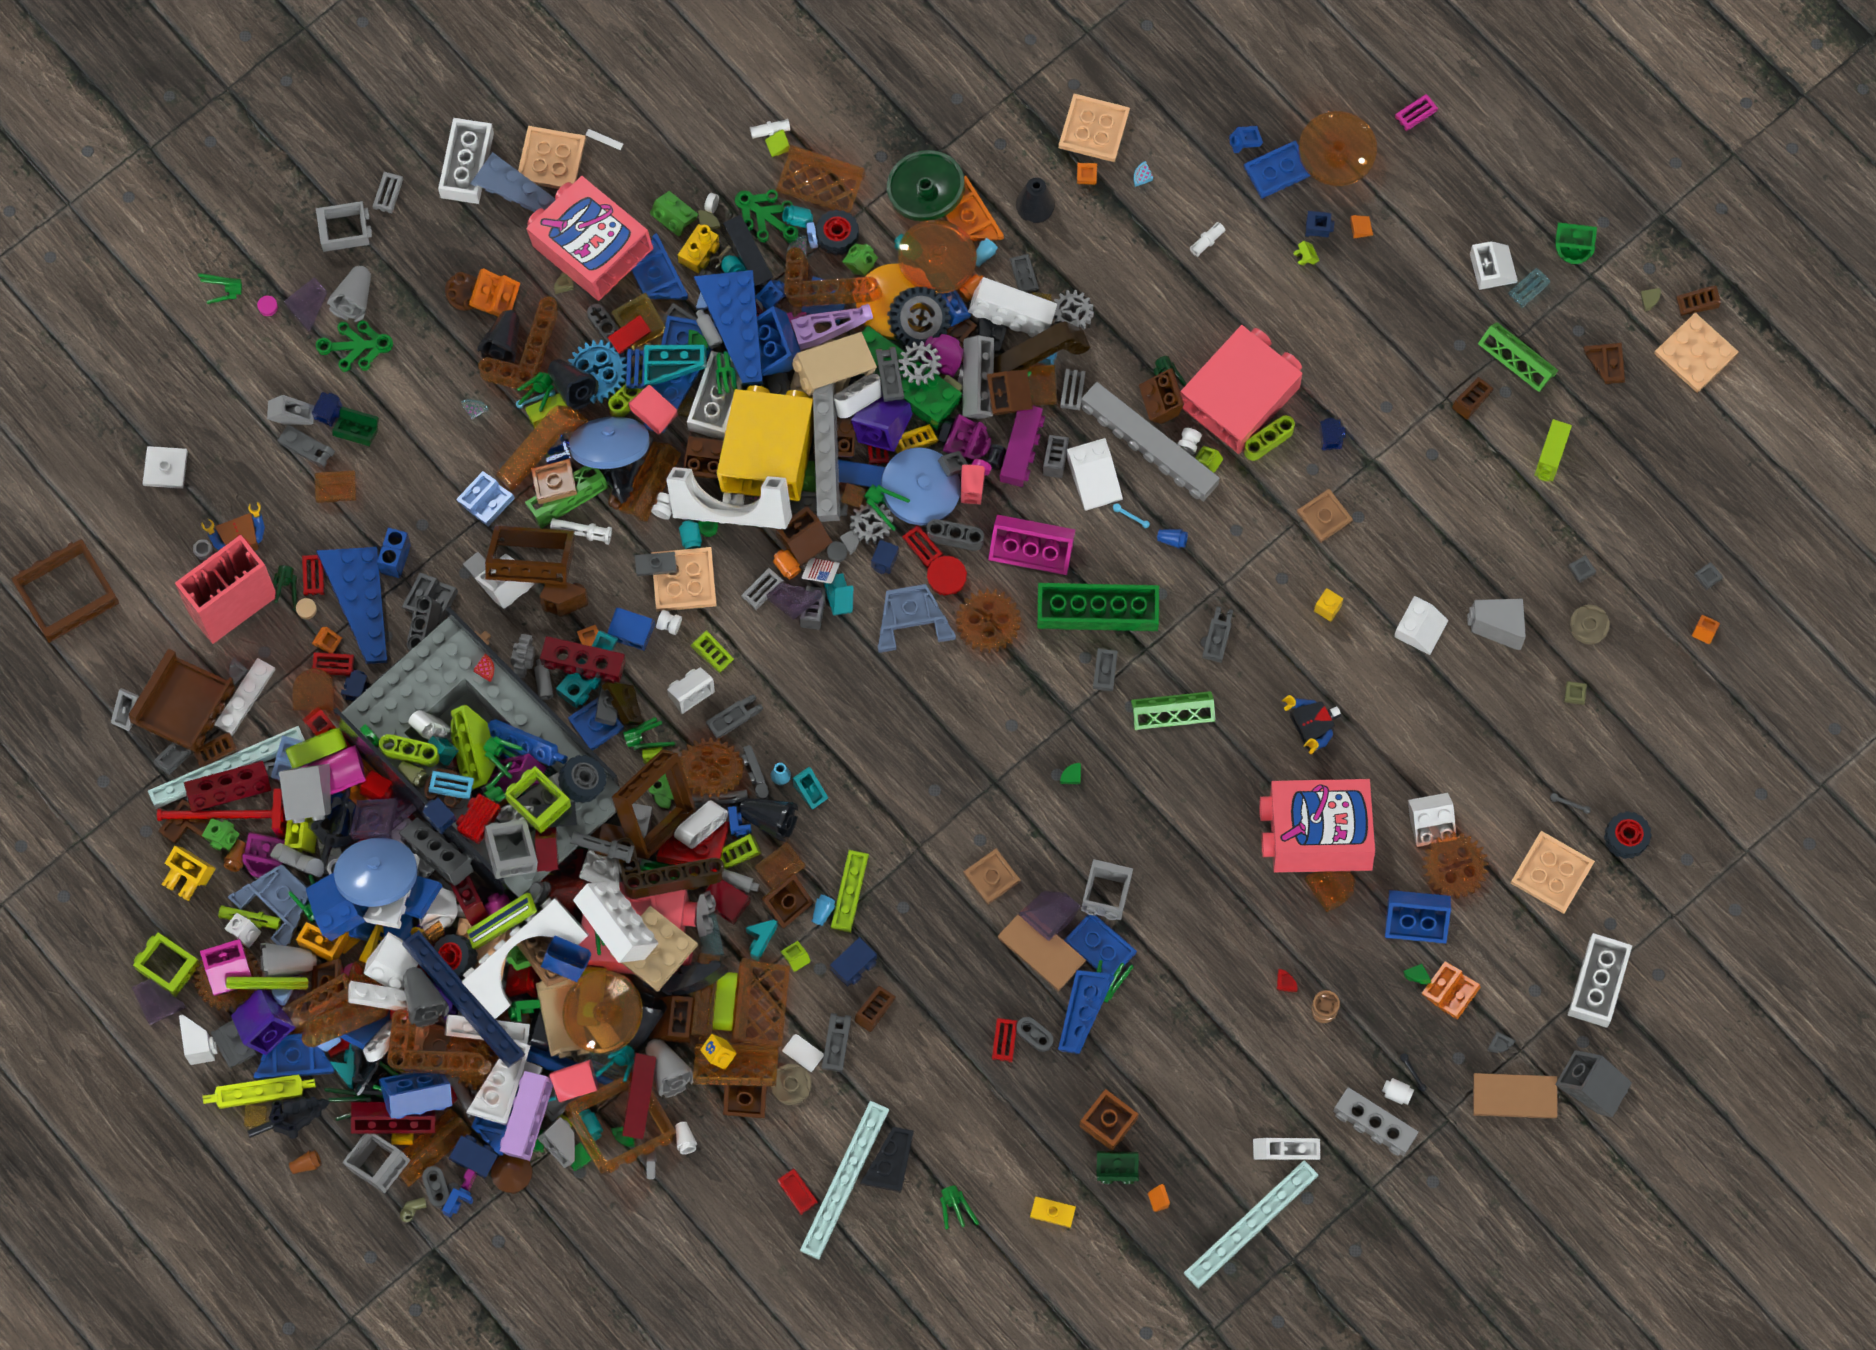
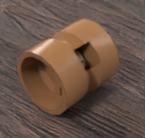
M1327 990L1319 992L1311 1006L1313 1018L1320 1023L1332 1022L1336 1018L1340 1007L1338 996L1334 992Z

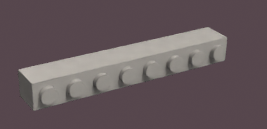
M1098 382L1081 398V406L1085 413L1088 415L1092 414L1102 426H1107L1113 430L1112 432L1117 438H1123L1127 441L1131 449L1141 452L1149 463H1155L1163 474H1169L1174 478V482L1178 486H1184L1188 489L1191 496L1195 499H1201L1204 502L1219 485L1220 478Z
M835 383L817 388L813 392L817 517L820 522L840 521L837 413L834 403V395H836Z

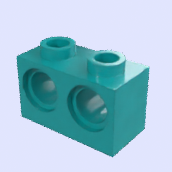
M582 658L578 661V664L586 663ZM568 674L556 688L557 695L577 709L579 705H583L588 700V694L591 690H596L602 681L601 678L595 677L594 679L583 680V674ZM572 689L579 690L577 695L569 694Z

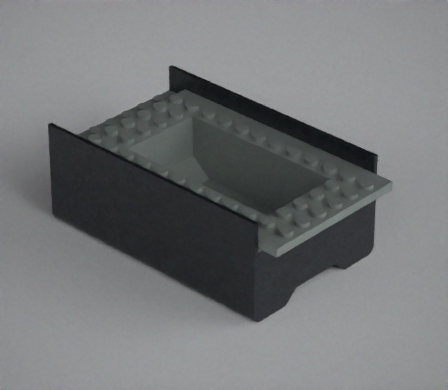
M448 607L446 609L448 618L408 654L391 666L342 713L337 707L333 710L342 734L352 746H356L359 753L381 776L392 781V787L436 832L438 831L423 814L424 806L429 802L425 797L424 786L421 788L414 787L398 771V766L403 761L385 757L380 746H374L369 738L365 737L360 731L363 725L366 724L371 727L380 739L386 734L428 743L429 740L422 737L408 723L410 716L414 712L421 710L436 716L451 728V711L460 706L467 705L489 724L491 720L497 719L556 744L558 752L566 755L568 761L577 755L593 757L604 768L607 777L606 785L603 791L591 802H575L577 825L557 827V848L560 864L578 847V845L570 844L574 831L590 836L616 812L612 796L620 789L617 775ZM484 654H487L494 664V676L491 682L473 672ZM387 743L384 748L392 749L394 743ZM409 747L405 749L404 753L411 754L414 748ZM427 752L424 758H432L434 756L433 752ZM440 761L433 767L413 764L425 769L429 776L436 769H452L445 767ZM556 761L554 765L548 766L542 763L547 767L544 775L547 778L560 772L565 764ZM479 788L474 792V795L476 796L483 789ZM462 799L459 804L449 808L455 815L456 820H458L461 814H466L468 811L467 805L470 800ZM456 822L442 833L448 843L453 842L460 853L465 852L472 860L470 864L473 870L496 893L507 895L511 902L528 893L534 882H540L550 873L546 871L537 872L536 869V872L495 879L485 838H483L480 844L475 843L457 831ZM528 827L536 854V829L534 827ZM522 832L494 837L500 861L528 856Z

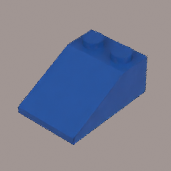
M334 872L306 888L315 921L322 935L330 941L365 922L360 906L348 901L338 891Z

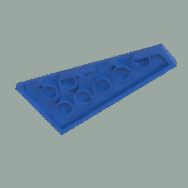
M753 270L694 276L743 386L763 384Z
M667 315L661 345H688L689 330H695L702 336L703 334L696 320ZM709 345L707 350V359L710 356L711 351H713V349H711ZM701 370L652 387L678 410ZM644 423V426L647 430L653 431L647 424Z
M377 547L316 551L366 664L387 663L380 576L377 565Z

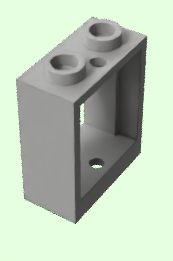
M363 201L316 208L323 252L370 245L369 238L372 237L371 226H367L366 222L370 217L368 208H364ZM360 214L363 235L329 240L327 219Z
M513 819L505 823L495 822L485 826L484 838L495 879L536 872L538 861L526 819ZM522 832L528 856L500 861L494 837Z
M1093 859L1081 911L1089 915L1105 916L1109 920H1121L1133 868ZM1095 877L1124 883L1119 908L1089 901Z
M364 1134L342 1163L351 1172L383 1193H386L410 1162V1159L401 1150L376 1134ZM378 1145L389 1152L390 1156L376 1174L371 1177L359 1168Z

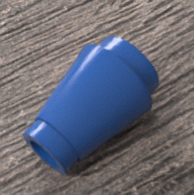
M1159 529L1157 541L1178 549L1180 547L1185 548L1188 538V532L1183 531V529Z

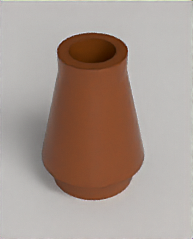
M236 840L234 846L224 858V867L226 869L238 872L243 868V854L246 849L245 842Z
M309 1150L289 1163L292 1174L317 1170L322 1165L316 1150Z

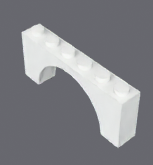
M673 467L667 477L673 518L786 529L792 519L786 478L767 476L761 486L760 499L747 505H730L720 502L707 494L697 483L692 469Z
M556 897L553 900L548 898L540 905L542 910L525 919L527 923L522 928L519 925L509 933L512 937L506 942L502 939L494 946L496 951L493 954H485L478 961L480 965L475 970L471 967L463 974L465 979L462 983L494 1019L512 1004L502 986L501 970L506 955L516 944L535 936L554 938L556 935L579 945L589 935Z

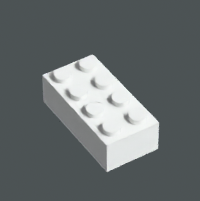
M453 118L438 188L440 198L479 204L482 187L474 186L470 183L489 158L494 135L491 123Z
M983 277L974 291L968 312L977 318H986L994 324L1005 325L1013 331H1022L1030 337H1034L1051 326L1057 303Z
M711 351L707 368H705L687 420V427L689 431L724 441L734 391L731 376H729L731 393L727 394L724 389L723 377H721L723 394L718 395L715 371L718 369L716 358L718 352ZM722 354L723 364L725 367L724 354ZM731 360V367L735 368ZM735 369L737 389L742 390L743 384Z
M614 881L587 883L573 899L618 963L645 960L659 944L652 931L647 928L642 917L636 913L630 901L625 898Z
M1592 933L1568 1016L1606 1028L1609 1026L1632 945Z

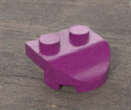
M941 334L937 338L930 336L926 340L925 347L931 344V351L935 348L938 350L936 356H941L942 359L938 363L942 364V367L937 368V370L944 375L954 377L961 365L964 348L962 349L959 346V340L945 334ZM926 352V358L933 360L930 353ZM920 359V363H921V364H923V365H924V364H927V363L923 362L922 359Z
M960 414L957 415L943 451L948 454L960 451L966 461H973L984 456L991 445V438H989L986 431L987 427L981 422L975 423Z
M252 832L248 833L246 849L243 854V864L251 875L259 878L279 865H285L270 856L278 843L285 845V839Z

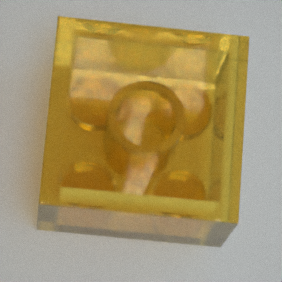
M647 293L611 311L620 328L641 315L652 331L649 335L631 346L632 350L635 349V346H642L664 333L665 325Z

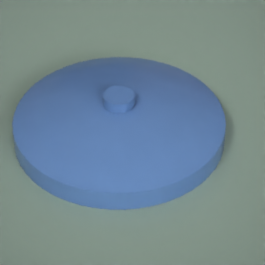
M603 417L589 421L577 428L570 437L569 445L572 457L580 464L591 468L611 469L626 466L640 459L647 452L650 441L648 430L640 422L626 417Z
M910 448L898 453L889 461L882 475L881 486L910 499V502L907 503L882 492L884 494V502L896 517L913 525L925 526L933 519H945L953 511L960 497V479L958 474L947 477L938 462L939 458L943 456L942 454L927 448Z
M370 838L353 844L340 855L334 868L335 883L340 894L354 904L367 907L383 906L401 899L415 884L418 873L416 859L412 851L403 843L389 838Z

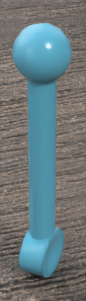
M554 389L550 392L549 396L552 397L556 394ZM545 393L530 398L521 405L518 404L520 401L518 400L516 406L521 409L525 404L544 398Z
M1114 504L1113 510L1115 512L1125 514L1142 524L1144 528L1150 526L1148 521H1143L1122 509L1120 504Z

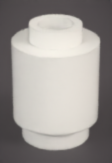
M1392 1078L1391 1082L1386 1080L1382 1092L1385 1093V1098L1401 1105L1403 1103L1408 1105L1414 1089L1410 1088V1085Z

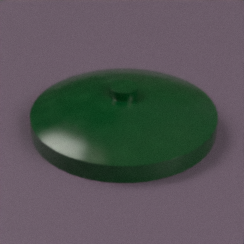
M933 150L914 152L902 158L892 168L887 180V194L891 205L900 215L914 221H932L946 216L958 206L965 191V179L960 165L949 155Z

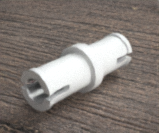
M788 119L772 123L768 121L766 122L767 124L750 127L752 139L767 135L772 136L780 130H784V132L790 131Z
M1216 222L1207 232L1201 234V238L1190 246V251L1198 257L1226 231L1224 226Z

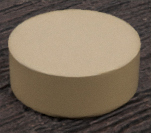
M304 598L297 603L296 611L300 618L311 619L315 616L317 607L313 600Z

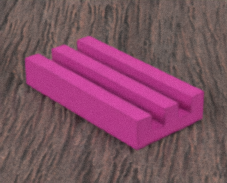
M1425 94L1396 113L1395 118L1408 131L1437 112L1438 107ZM1425 101L1428 102L1427 104L1417 109L1407 117H1402L1414 108H1416L1417 106H1419L1420 104L1424 103ZM1429 107H1432V108H1430L1429 110H1427L1426 112H1424L1423 114H1421L1420 116H1418L1417 118H1415L1414 120H1412L1411 122L1407 123L1408 121H1410L1411 119H1413L1414 117H1416L1417 115H1419L1420 113H1422L1423 111H1425V110L1428 109Z

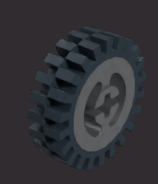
M927 287L908 288L900 292V295L895 296L894 302L890 304L889 308L891 309L887 314L889 316L887 322L891 326L889 330L891 333H894L895 336L893 337L899 340V343L913 348V342L920 346L921 341L925 344L930 336L937 338L941 334H947L946 330L950 327L948 322L951 320V315L948 314L950 308L946 306L947 301L942 299V295L936 293L935 290L928 289ZM916 303H921L929 309L930 314L927 310L914 309L910 312V308ZM916 315L922 317V321H919V319L916 318ZM908 321L911 325L917 327L926 326L927 324L929 326L923 332H916L909 326Z

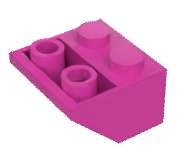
M240 939L200 951L214 996L235 990L226 987L227 977H252Z

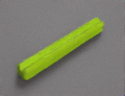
M300 977L226 978V987L228 989L306 990L309 984L308 978Z

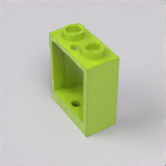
M1552 420L1534 474L1540 480H1554L1572 425Z
M536 766L531 770H526L522 774L521 779L516 784L512 783L505 793L506 800L540 833L545 831L571 807L570 799ZM536 780L557 799L537 819L516 800Z
M158 932L147 941L146 949L137 954L133 966L142 975L176 997L200 966L197 958ZM160 943H163L186 959V962L170 983L144 967V964Z

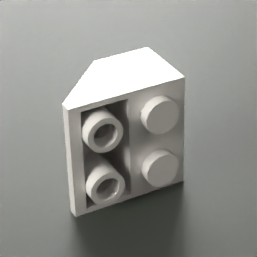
M1492 241L1472 245L1470 257L1479 290L1518 282L1508 245Z
M1448 793L1408 800L1409 816L1417 847L1457 839L1454 806Z

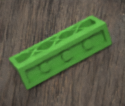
M1498 322L1489 327L1478 345L1538 392L1542 391L1549 379L1558 372V369ZM1490 335L1496 339L1497 347H1490L1485 343ZM1508 348L1512 353V359L1504 358L1502 349ZM1523 360L1526 362L1528 371L1518 369L1517 361ZM1532 373H1540L1545 377L1540 385L1533 380Z
M588 466L575 471L573 474L575 481L578 482L576 486L577 495L544 503L537 510L532 506L538 502L537 497L534 496L527 500L525 504L534 515L540 528L545 527L551 523L552 518H560L608 489L609 487L601 471L598 468ZM592 469L596 473L590 478L584 477L585 473Z
M1211 691L1131 700L1135 730L1215 722L1214 698ZM1210 707V716L1201 717L1198 714L1201 708ZM1181 710H1188L1191 713L1185 719L1177 716ZM1161 712H1167L1171 715L1166 721H1161L1157 718ZM1147 714L1151 718L1147 723H1138V715Z

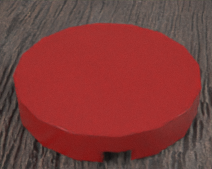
M939 557L931 562L928 568V584L934 592L940 595L956 594L963 589L966 583L967 572L965 566L955 557Z

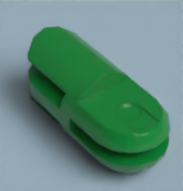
M724 351V367L722 354L719 352L716 355L718 369L715 371L718 395L723 394L721 377H723L726 394L731 393L729 376H731L733 391L737 389L735 368L731 367L729 353Z

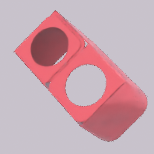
M648 385L629 402L631 411L658 435L678 416L677 409L651 385Z
M962 465L961 503L981 505L985 480L984 466Z
M591 1060L549 1074L559 1102H564L599 1089Z

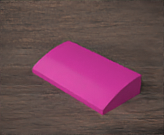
M355 745L303 766L330 764L331 795L366 781L362 757Z

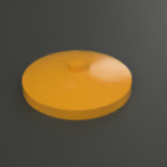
M887 264L871 271L860 283L856 295V308L869 304L873 319L867 320L863 325L865 327L867 325L886 339L896 340L893 337L895 336L894 333L890 332L891 326L887 322L889 320L887 314L891 309L889 308L890 304L894 302L895 296L900 295V292L908 288L927 287L928 289H933L929 280L917 269L904 264ZM916 303L910 308V312L914 309L927 310L930 314L929 309L921 303ZM916 315V318L922 321V317ZM908 321L909 326L916 332H921L926 327L913 326Z

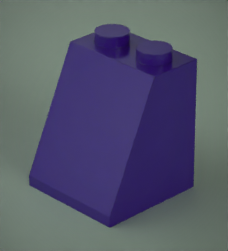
M882 395L881 398L857 412L851 421L859 443L894 452L913 413L910 403L900 399L884 402Z
M258 989L253 992L251 997L231 1015L242 1043L264 1055H267L295 1028L282 1007L274 999L272 993L264 989Z

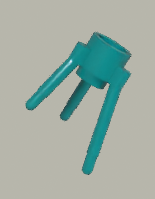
M623 1044L621 1048L608 1055V1058L611 1060L595 1073L596 1078L616 1063L619 1066L628 1065L623 1081L626 1082L634 1064V1050L630 1046Z

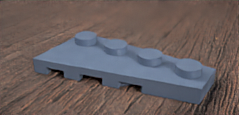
M493 152L470 183L474 186L478 185L485 188V191L492 194L501 195L504 197L503 199L510 202L519 203L520 206L533 212L540 208L546 210L555 201L554 197Z

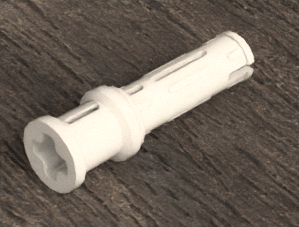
M552 518L550 529L575 531V535L587 537L589 541H603L608 545L612 536V527H598L593 523L588 526Z

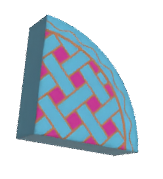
M1146 161L1141 163L1135 170V187L1153 181V176Z

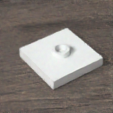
M147 446L143 486L183 488L188 450Z

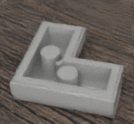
M278 843L271 852L270 856L301 872L316 877H321L324 872V864L320 859L305 855L282 843Z

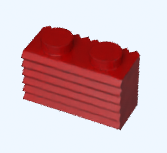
M478 794L476 798L472 797L467 805L468 811L465 815H460L456 825L457 831L461 835L480 844L484 838L485 826L494 823L501 812L499 804Z

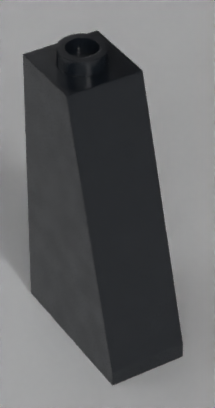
M740 214L724 222L720 227V231L728 245L732 247L731 250L745 266L746 271L753 270L755 288L759 286L762 289L772 280L773 276Z

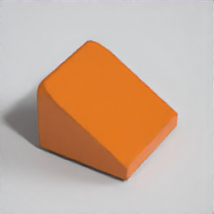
M1353 215L1350 217L1353 238L1373 236L1369 216Z
M1701 615L1692 636L1710 644L1720 623Z
M322 627L312 644L327 653H334L342 637L328 627Z
M1163 1184L1148 1192L1154 1212L1169 1207L1170 1201Z

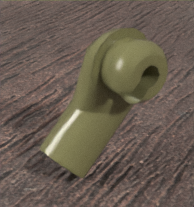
M425 1197L406 1202L400 1212L401 1220L410 1222L418 1209L426 1208Z

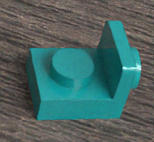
M600 630L592 647L613 651L618 638Z
M432 735L428 743L433 744L437 748L439 761L445 766L451 763L459 751L447 738Z

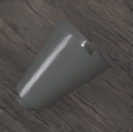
M416 967L409 968L403 975L409 1021L412 1025L415 1023L416 1027L432 1025L438 1022V1017L443 1015L444 1018L448 1014L449 1005L422 969Z

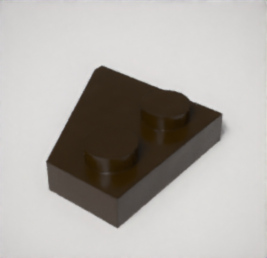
M606 682L602 685L603 690L608 689L614 700L611 703L614 709L617 710L623 724L637 726L643 723L634 685Z

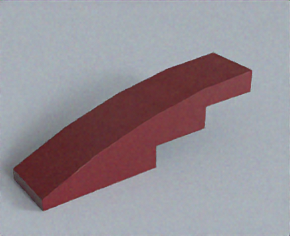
M635 1053L622 1136L643 1139L655 1071V1056Z

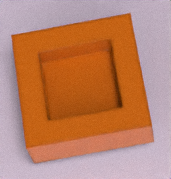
M1078 163L1077 184L1096 185L1097 164Z
M596 624L577 631L581 644L592 646L598 633Z

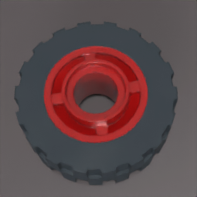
M844 210L828 211L826 214H823L816 225L817 243L828 254L843 255L846 252L848 253L849 249L858 243L859 226L855 217H852V214ZM841 231L840 234H834L833 232Z
M1625 811V813H1618L1617 816L1611 819L1605 829V844L1610 849L1609 851L1613 852L1617 857L1620 856L1623 859L1638 857L1650 843L1652 836L1651 827H1649L1647 820L1643 816L1635 812ZM1623 832H1629L1632 838H1626Z
M448 934L445 937H441L434 944V949L461 980L465 979L463 974L471 967L475 970L478 953L476 949L472 948L470 939H467V937Z

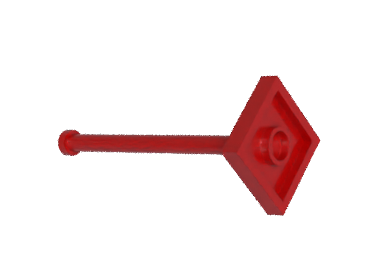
M274 789L273 808L271 810L192 812L157 809V821H163V819L271 818L272 830L277 838L285 839L287 821L281 789Z

